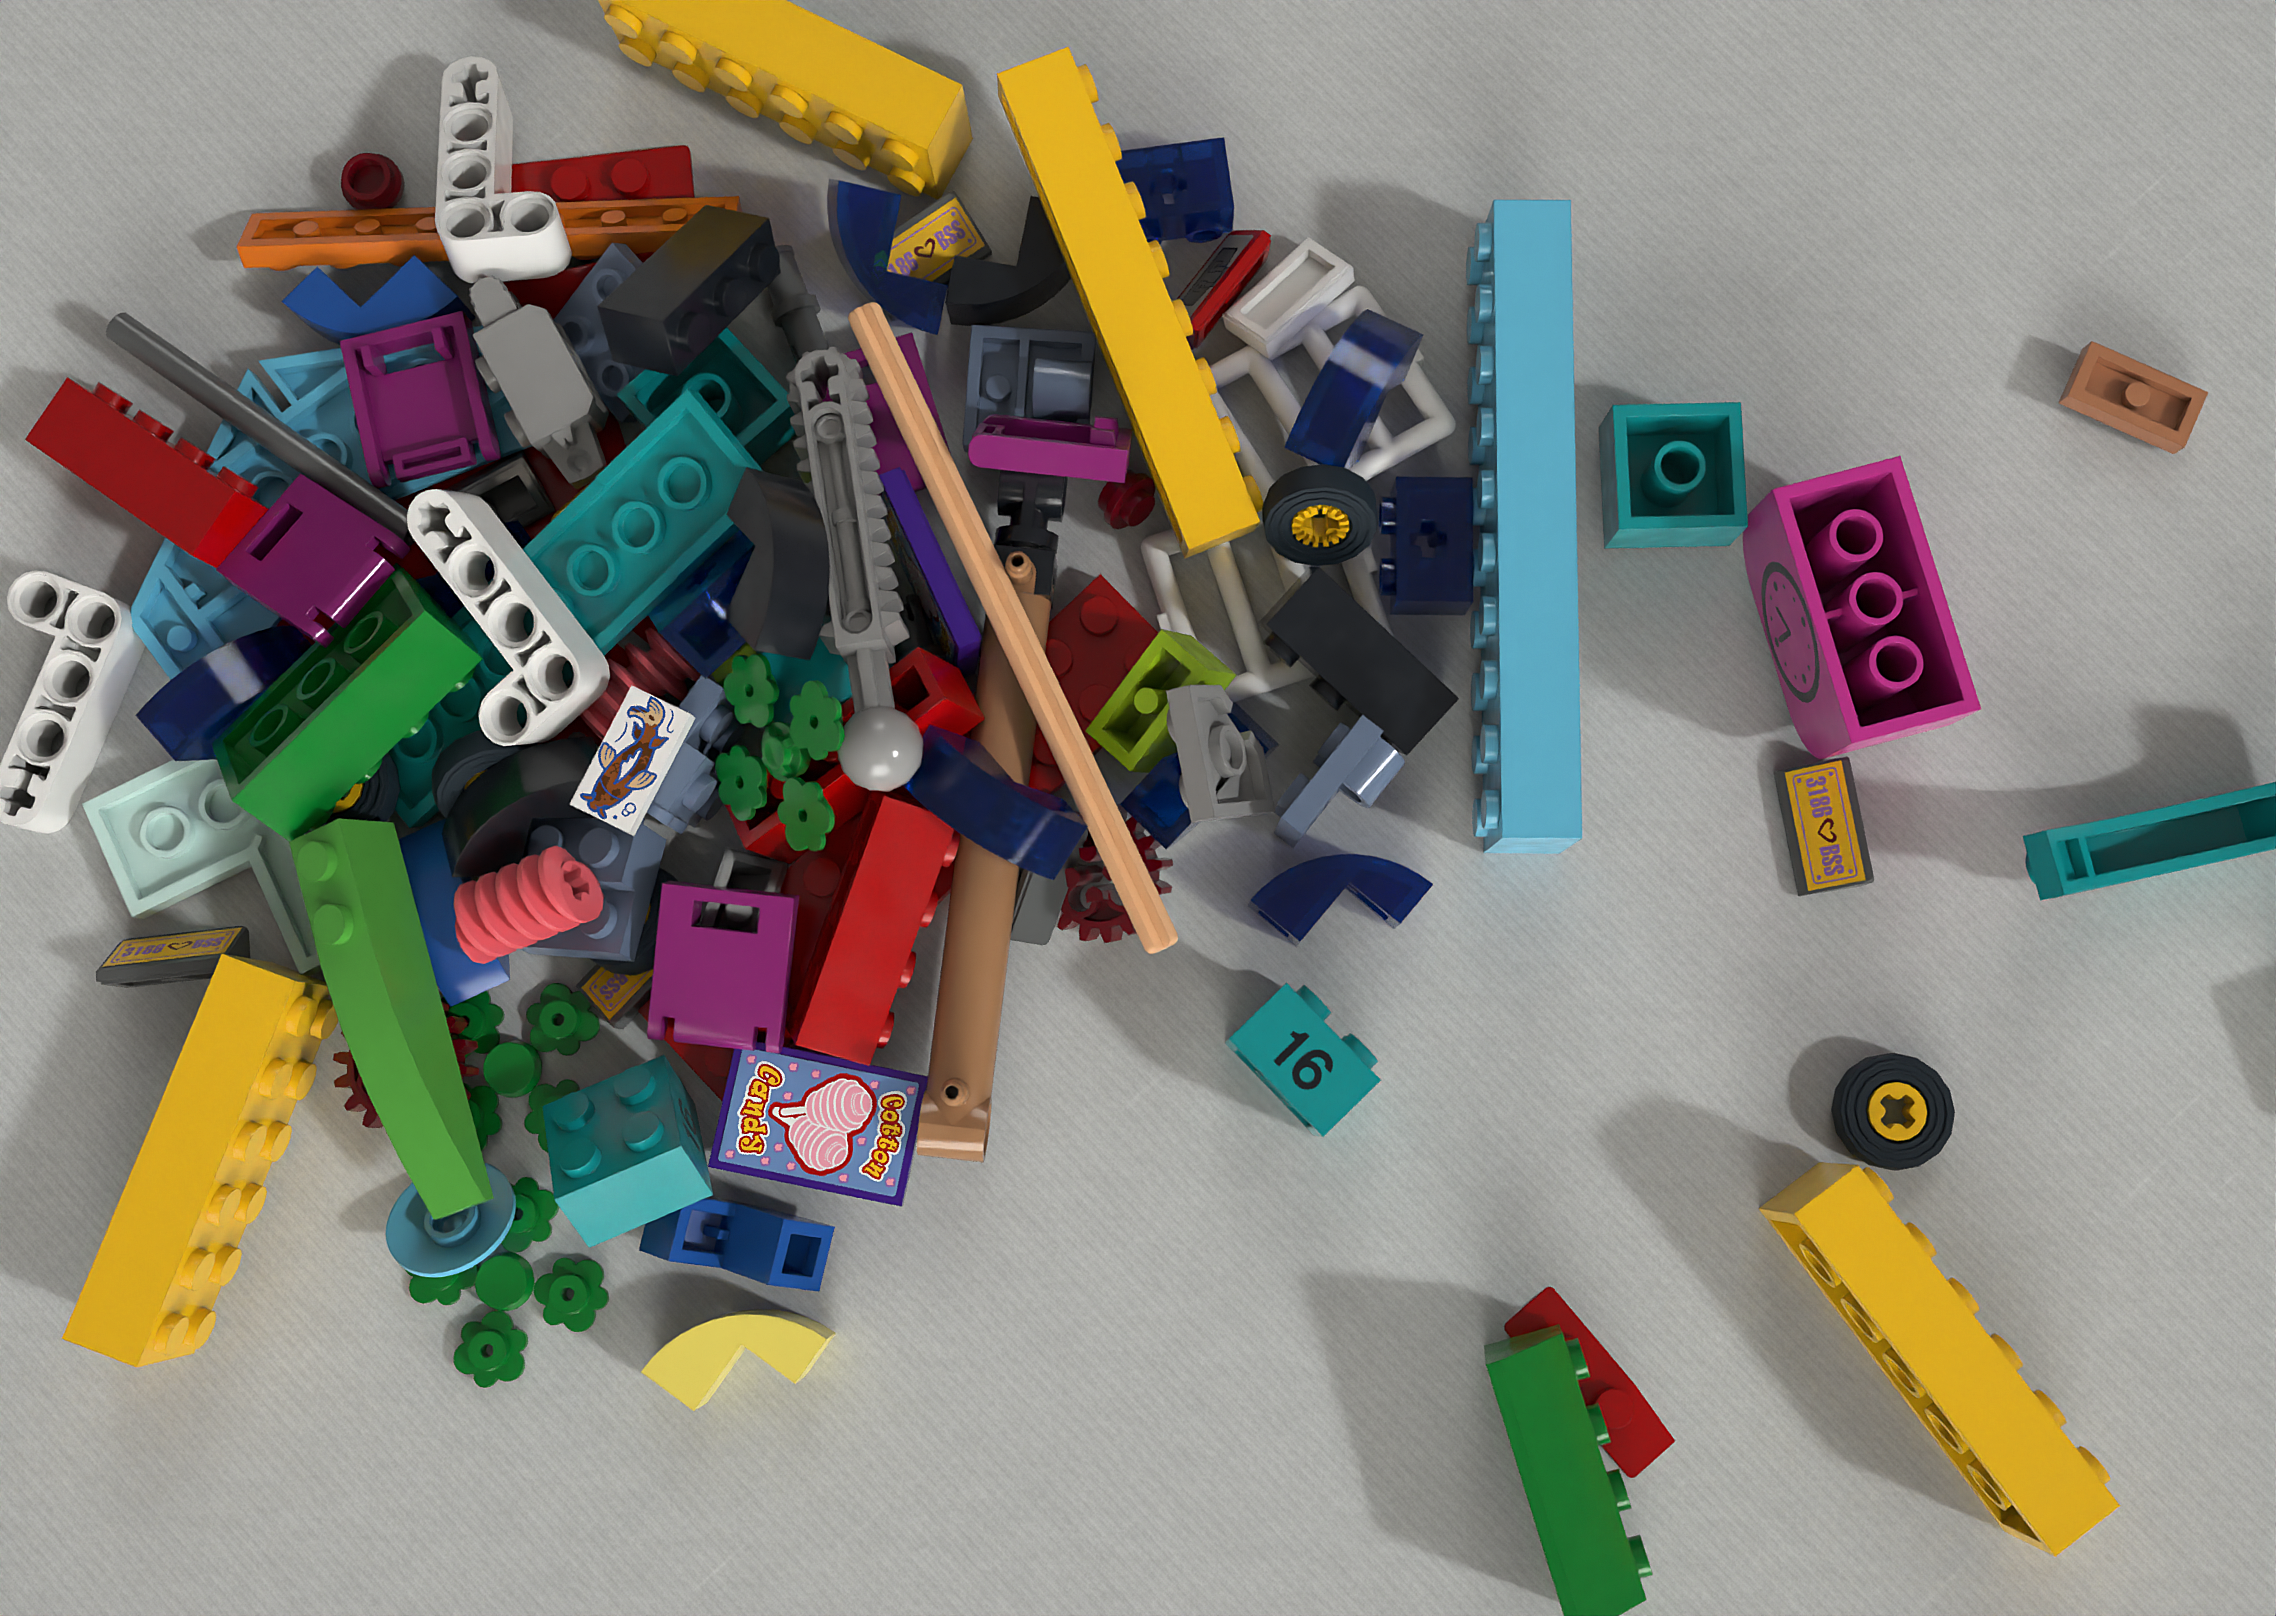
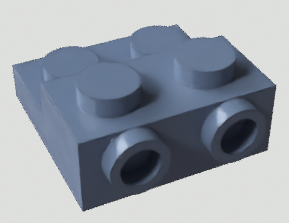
M703 674L678 707L693 715L695 720L647 811L649 815L681 835L688 825L695 828L702 818L706 821L710 820L724 804L718 793L721 782L716 774L715 763L712 761L718 752L721 754L728 753L738 742L745 729V724L737 720L735 705H732L727 700L724 688Z
M532 818L523 858L534 854L540 856L544 849L555 845L566 849L576 861L584 863L592 870L600 883L604 901L603 909L597 919L587 923H580L579 926L564 932L559 931L557 935L542 941L538 940L537 943L521 950L537 955L634 962L667 840L645 826V818H643L635 836L600 819Z

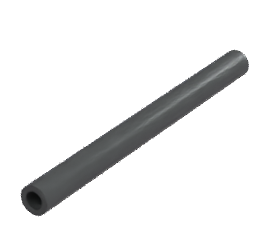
M119 313L109 322L106 336L111 341L299 473L393 532L408 546L416 542L408 529V510L129 314Z

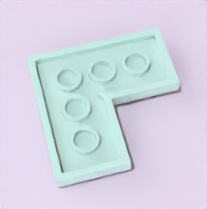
M215 740L82 804L131 917L145 919L252 867L300 975L311 976L322 970L289 841L231 800L211 745ZM350 790L343 797H347Z

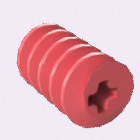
M667 615L665 617L671 633L668 637L651 627L645 630L650 646L648 652L641 650L631 643L624 646L630 663L628 667L625 668L610 658L606 659L610 672L608 686L603 694L580 714V717L602 741L631 686L641 689L667 702L665 697L667 693L682 702L689 693L685 679L689 678L697 682L702 674L709 678L705 665Z
M555 845L544 849L540 856L534 854L521 859L519 865L512 863L501 867L498 873L491 872L480 876L477 882L472 880L459 885L454 893L456 937L462 950L472 962L485 964L495 960L497 957L505 956L515 952L517 949L535 944L538 940L542 941L557 935L559 931L564 932L579 926L580 923H587L597 919L603 909L604 895L600 883L592 870L584 863L576 861L566 849Z

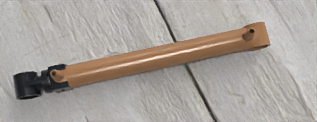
M1000 470L997 512L999 516L1010 517L1009 525L996 528L993 545L1045 653L1050 609H1053L1058 568L1056 554L1059 541L1058 535L1048 531L1047 528L1048 521L1062 523L1068 477ZM986 613L975 700L985 719L972 728L970 733L958 829L960 831V842L954 861L927 1085L922 1099L917 1133V1155L981 1163L985 1160L990 1130L991 1095L1037 720Z

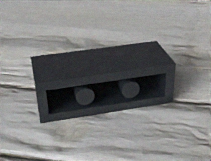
M705 205L597 306L613 361L678 377L781 273L780 256L775 247L770 219Z
M1309 567L1258 622L1269 633L1263 644L1276 657L1290 668L1299 661L1316 677L1309 686L1319 697L1336 711L1345 704L1359 718L1364 715L1383 730L1380 736L1397 752L1406 756L1459 700L1446 685L1320 567Z

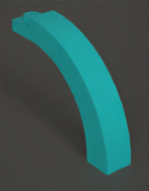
M2276 782L2144 812L2049 829L2022 836L2027 851L2025 859L2027 873L2036 885L2041 901L2276 850Z

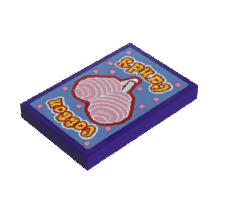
M900 467L880 474L879 477L884 491L879 493V496H881L888 513L880 519L885 520L890 530L891 544L914 594L919 596L921 608L937 644L942 646L946 656L945 661L959 668L964 678L974 675L978 665L981 634L907 474Z
M757 1041L754 1051L734 1049L708 1167L902 1207L917 1144L919 1116L928 1076L872 1064L867 1066L842 1058L784 1046L780 1054L766 1052V1044Z

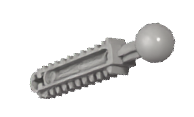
M830 346L828 350H815L803 353L793 372H788L786 376L791 392L787 394V401L794 414H796L790 418V423L799 437L793 441V444L800 459L803 460L797 464V471L803 482L807 483L806 486L818 504L828 539L830 558L829 592L823 620L824 626H822L819 636L831 654L842 656L849 670L855 714L851 716L843 727L845 739L841 748L837 751L842 770L854 784L869 790L891 791L909 782L920 767L923 752V739L917 724L907 714L895 709L888 666L889 663L896 662L894 646L910 636L905 623L898 613L904 610L903 602L897 592L891 591L899 585L892 568L887 567L895 562L889 545L884 543L891 538L890 530L885 520L880 519L888 513L881 496H878L879 493L884 491V487L878 473L874 472L880 468V462L874 449L871 448L877 442L870 425H868L873 422V416L865 402L870 399L869 392L863 381L865 376L856 359L850 360L845 354L839 353L837 347ZM826 388L829 389V395L833 402L822 401V399L826 398Z

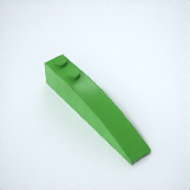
M336 819L290 841L289 845L321 969L342 1032L372 1104L401 1163L434 1220L441 1219L494 1199L394 822Z

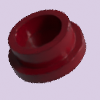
M361 153L352 157L345 164L342 171L341 190L347 202L355 210L389 209L395 207L403 195L404 177L398 166L390 158L381 154Z
M1128 469L1125 483L1108 481L1098 498V507L1104 512L1105 522L1117 530L1127 526L1134 527L1142 523L1150 515L1155 505V498L1153 496L1156 486L1153 479L1145 473L1136 474L1133 470Z

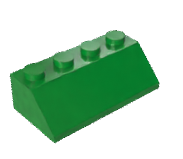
M397 562L392 566L395 569L394 572L345 629L334 623L327 630L335 638L327 648L315 642L211 744L231 800L289 842L303 836L308 830L312 831L321 827L332 815L336 803L355 784L366 782L376 773L385 754L402 738L413 736L423 727L428 719L429 711L449 692L452 693L460 690L469 682L475 672L476 665L483 659L469 635Z
M1558 1324L1484 1345L1488 1374L1563 1615L1619 1616L1646 1601L1640 1579L1652 1576V1570L1640 1534L1627 1538L1619 1512L1632 1509L1619 1468L1606 1472L1598 1446L1611 1443L1599 1403L1585 1406L1578 1380L1588 1378L1590 1374L1578 1338L1565 1341L1561 1327Z

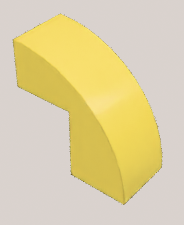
M775 1309L737 1311L706 1321L680 1334L656 1353L642 1369L641 1373L695 1411L710 1400L746 1348L796 1384L807 1375L836 1333L819 1322L792 1312Z

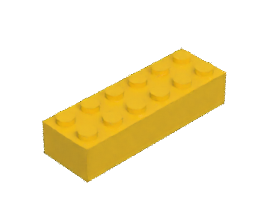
M598 0L605 13V21L612 27L619 41L618 46L620 50L633 61L650 67L655 62L671 70L678 81L697 92H704L706 88L725 96L726 101L734 109L748 117L758 118L762 114L778 122L786 134L799 142L811 144L813 140L832 148L834 154L841 161L855 169L865 170L869 166L888 175L887 178L891 184L911 196L918 197L923 192L937 200L941 198L973 140L962 84L787 0Z
M221 954L62 1337L63 1340L136 1368L194 1354L195 1350L202 1347L207 1341L216 1322V1312L212 1311L219 1291L222 1286L230 1282L240 1264L242 1252L237 1247L246 1225L256 1219L265 1203L267 1189L263 1184L272 1162L277 1161L283 1155L289 1144L292 1127L288 1125L292 1112L297 1100H302L307 1095L315 1080L317 1067L313 1064L321 1041L322 1039H327L332 1034L339 1021L325 981L311 976L300 975L298 971L273 962Z
M1817 1163L1758 1209L2004 1532L2056 1557L2120 1507V1504L2105 1486L2111 1480L2108 1472L2099 1460L2085 1447L2079 1446L2076 1449L2061 1429L2067 1421L2060 1409L2042 1391L2037 1389L2033 1392L2017 1371L2023 1367L2019 1356L1998 1334L1993 1333L1989 1336L1974 1316L1980 1309L1973 1296L1956 1279L1951 1277L1946 1280L1931 1260L1937 1253L1929 1239L1913 1223L1908 1222L1904 1225L1888 1203L1894 1200V1197L1880 1176L1869 1167L1862 1170L1859 1165Z

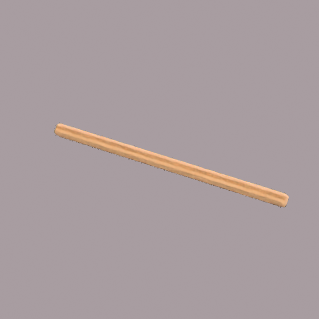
M871 302L858 307L848 315L850 326L1138 937L1147 953L1154 954L1177 942V931L880 305L876 302Z

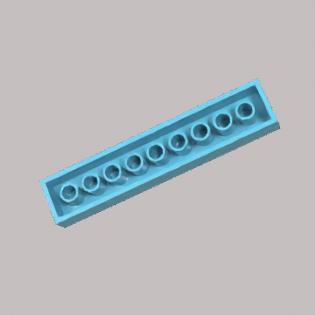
M1493 200L1486 222L1476 224L1474 247H1468L1466 258L1467 285H1477L1475 306H1469L1467 314V343L1477 344L1476 366H1470L1468 371L1467 398L1468 404H1478L1476 427H1470L1468 461L1470 465H1479L1477 488L1470 489L1469 523L1470 526H1480L1478 549L1471 550L1469 563L1471 587H1480L1479 611H1472L1470 643L1472 649H1481L1480 673L1472 674L1471 707L1472 711H1482L1481 735L1473 736L1471 760L1473 774H1483L1482 797L1473 801L1472 828L1474 837H1483V853L1560 854L1582 839L1571 200Z

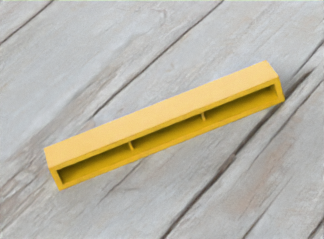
M1068 46L997 73L999 100L1184 558L1254 532L1260 523L1257 513L1262 511L1264 504L1261 493L1251 474L1245 477L1241 475L1233 455L1241 451L1236 431L1228 416L1218 418L1210 395L1217 393L1213 374L1204 357L1195 360L1186 337L1193 335L1188 312L1180 298L1171 301L1165 287L1163 278L1170 275L1165 255L1157 240L1147 242L1139 220L1146 218L1145 208L1135 183L1131 181L1124 184L1115 163L1122 160V153L1113 127L1109 122L1100 125L1092 103L1098 102L1099 98L1088 66L1083 64L1077 67Z

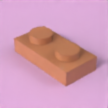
M2091 341L2082 348L2058 403L2175 454L2185 448L2208 392Z

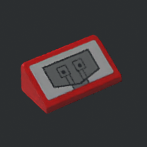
M1231 231L1177 297V299L1180 298L1184 303L1192 324L1193 335L1186 337L1192 351L1194 348L1198 349L1223 317L1222 314L1231 307L1267 261L1271 245V235L1266 231Z

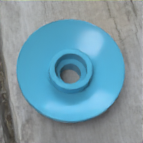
M485 1163L494 1199L435 1220L432 1218L412 1182L395 1202L386 1224L387 1246L396 1262L412 1274L424 1277H444L465 1271L484 1260L500 1245L514 1220L516 1198L506 1176L496 1167Z

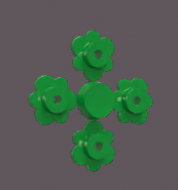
M752 654L749 657L737 655L732 660L733 673L728 674L724 680L725 696L732 705H735V716L740 723L752 722L756 727H768L763 734L761 743L763 758L755 755L750 756L749 750L742 744L733 746L730 753H723L718 756L715 769L717 777L721 782L718 789L719 797L724 804L731 805V810L738 820H751L755 816L756 809L764 807L767 803L768 769L774 778L779 781H785L783 786L784 801L778 806V817L786 825L785 835L788 844L796 851L807 848L811 851L822 850L826 844L825 833L830 832L834 827V812L827 799L823 796L820 784L815 781L806 783L798 776L806 772L811 758L814 760L825 759L828 752L838 751L841 748L845 739L841 704L836 697L828 696V691L822 682L818 680L808 681L803 685L801 694L794 695L790 700V711L794 716L791 723H772L774 717L773 705L779 697V688L771 673L768 659L763 654Z
M552 983L544 988L540 996L541 1003L532 1004L526 1012L528 1022L534 1025L530 1032V1042L532 1045L520 1040H509L499 1044L500 1033L496 1027L503 1022L505 1015L500 1006L491 1004V996L488 991L449 1007L446 1018L456 1016L468 1017L470 1019L469 1026L459 1034L460 1039L477 1041L478 1048L474 1052L488 1054L484 1061L483 1073L489 1086L481 1085L472 1089L470 1085L463 1082L464 1087L471 1093L468 1103L481 1152L484 1151L488 1144V1135H495L502 1128L501 1117L494 1113L499 1105L498 1094L508 1098H516L531 1092L529 1095V1106L532 1112L526 1116L524 1126L529 1133L538 1134L540 1147L548 1153L542 1106L561 1099L567 1094L577 1092L580 1088L575 1081L569 1079L560 1081L556 1087L550 1084L536 1086L542 1073V1062L537 1050L547 1053L557 1049L562 1055L572 1056L580 1049V1041L586 1042L596 1037L600 1030V1021L595 1013L589 1011L592 1004L581 991L572 993L569 987L561 983ZM443 996L441 998V1001L446 1002L448 1004L445 997ZM559 1015H563L564 1022L559 1026L557 1018ZM471 1053L466 1054V1055H465V1058H467L468 1056H470Z
M523 1177L515 1185L511 1184L516 1198V1211L512 1225L501 1242L502 1246L509 1252L493 1255L480 1268L476 1264L465 1271L444 1277H424L412 1274L406 1270L410 1276H413L409 1285L410 1295L419 1303L425 1304L438 1300L442 1305H453L459 1301L461 1290L469 1289L475 1285L480 1300L496 1310L487 1313L481 1322L471 1321L463 1326L461 1338L464 1343L457 1347L453 1356L456 1369L463 1374H474L475 1383L482 1388L493 1386L498 1379L504 1382L516 1380L523 1374L525 1359L521 1352L528 1345V1336L521 1329H513V1320L504 1311H511L522 1306L531 1296L533 1289L536 1300L540 1304L545 1305L543 1318L549 1325L564 1323L573 1332H582L589 1329L596 1318L595 1310L603 1309L609 1302L608 1291L601 1287L604 1280V1270L597 1261L588 1259L576 1264L571 1258H560L553 1265V1273L544 1274L535 1282L534 1272L529 1262L521 1255L516 1254L526 1250L531 1245L532 1240L535 1242L546 1241L552 1234V1226L549 1221L559 1211V1206L554 1200L553 1192L539 1190L538 1182L532 1177ZM519 1208L523 1211V1216L520 1220L516 1217V1212ZM569 1288L574 1291V1297L571 1300L567 1297V1290ZM488 1345L493 1347L491 1356L488 1355L486 1350Z

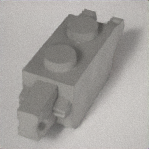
M493 275L492 277L485 278L478 277V281L474 283L472 288H469L471 293L468 296L472 299L470 303L474 306L473 309L484 327L472 334L483 356L475 359L479 372L495 394L501 390L503 391L512 408L511 411L504 414V417L521 446L525 448L532 445L545 457L552 459L574 488L579 489L588 485L608 466L597 437V433L604 430L609 415L603 400L564 328L559 323L554 322L550 313L545 308L530 304L523 307L519 303L520 300L512 291H508V288L500 279H496Z

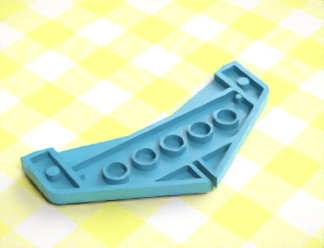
M483 325L473 327L474 333L483 329ZM434 343L384 355L387 374L445 360L435 350ZM477 345L479 356L481 357L483 354ZM341 348L259 360V363L291 404L285 411L260 378L250 369H247L237 391L372 484L367 472ZM486 383L501 458L531 447L532 445L523 448L509 428L504 414L511 411L512 408L503 391L501 390L495 394ZM224 419L207 451L208 454L216 458L210 467L212 471L218 474L222 467L226 466L259 487L252 498L269 509L300 474ZM479 443L473 444L477 459L476 465L404 483L397 479L394 464L388 465L391 485L379 490L393 500H397L496 460L486 461L481 453ZM165 538L132 604L130 611L132 627L189 706L201 710L228 689L282 618L236 588L216 571L217 568L191 556Z

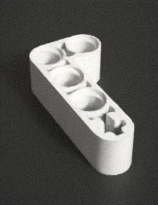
M474 56L461 58L451 63L444 71L442 77L435 206L437 232L454 273L461 280L468 283L477 282L478 277L485 278L492 277V275L502 282L554 276L566 268L572 256L570 244L556 203L550 196L541 192L525 191L511 193L512 112L496 66L490 60Z
M440 489L423 491L411 502L407 513L408 529L413 539L513 669L481 702L479 723L485 736L493 743L502 746L544 743L551 740L594 703L606 690L610 679V672L603 653L482 498L470 493ZM491 558L495 573L489 585L485 578V568ZM528 609H530L534 617V627L530 636L527 635L523 623ZM567 660L570 661L574 671L573 682L569 688L565 685L562 676L563 666ZM520 702L523 703L527 712V721L524 728H521L517 720L516 712Z
M35 570L26 572L15 579L8 591V610L14 619L55 639L0 763V821L18 828L48 834L62 829L73 817L143 654L145 644L132 627L130 613L132 606L101 591L48 572ZM56 594V606L51 613L45 616V604ZM114 615L115 623L113 629L102 638L101 628L108 617ZM89 672V685L82 694L77 696V682L81 676ZM63 730V745L57 753L52 755V740L56 734ZM43 768L50 770L47 777L40 775ZM34 796L35 802L31 807L29 806L30 800Z

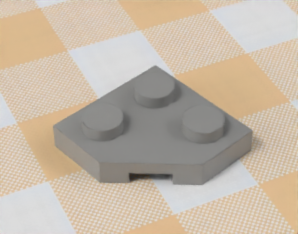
M1187 685L1167 690L1166 694L1169 704L1167 727L1171 738L1177 746L1182 772L1179 789L1182 800L1189 809L1191 823L1250 817L1274 812L1275 807L1263 747L1251 730L1239 733L1227 713H1231L1233 703L1222 686Z

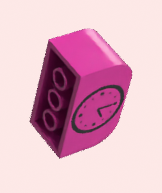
M1901 456L1772 489L1748 514V527L1743 531V552L1748 580L1792 722L1801 741L1814 757L1825 759L1946 727L1981 710Z

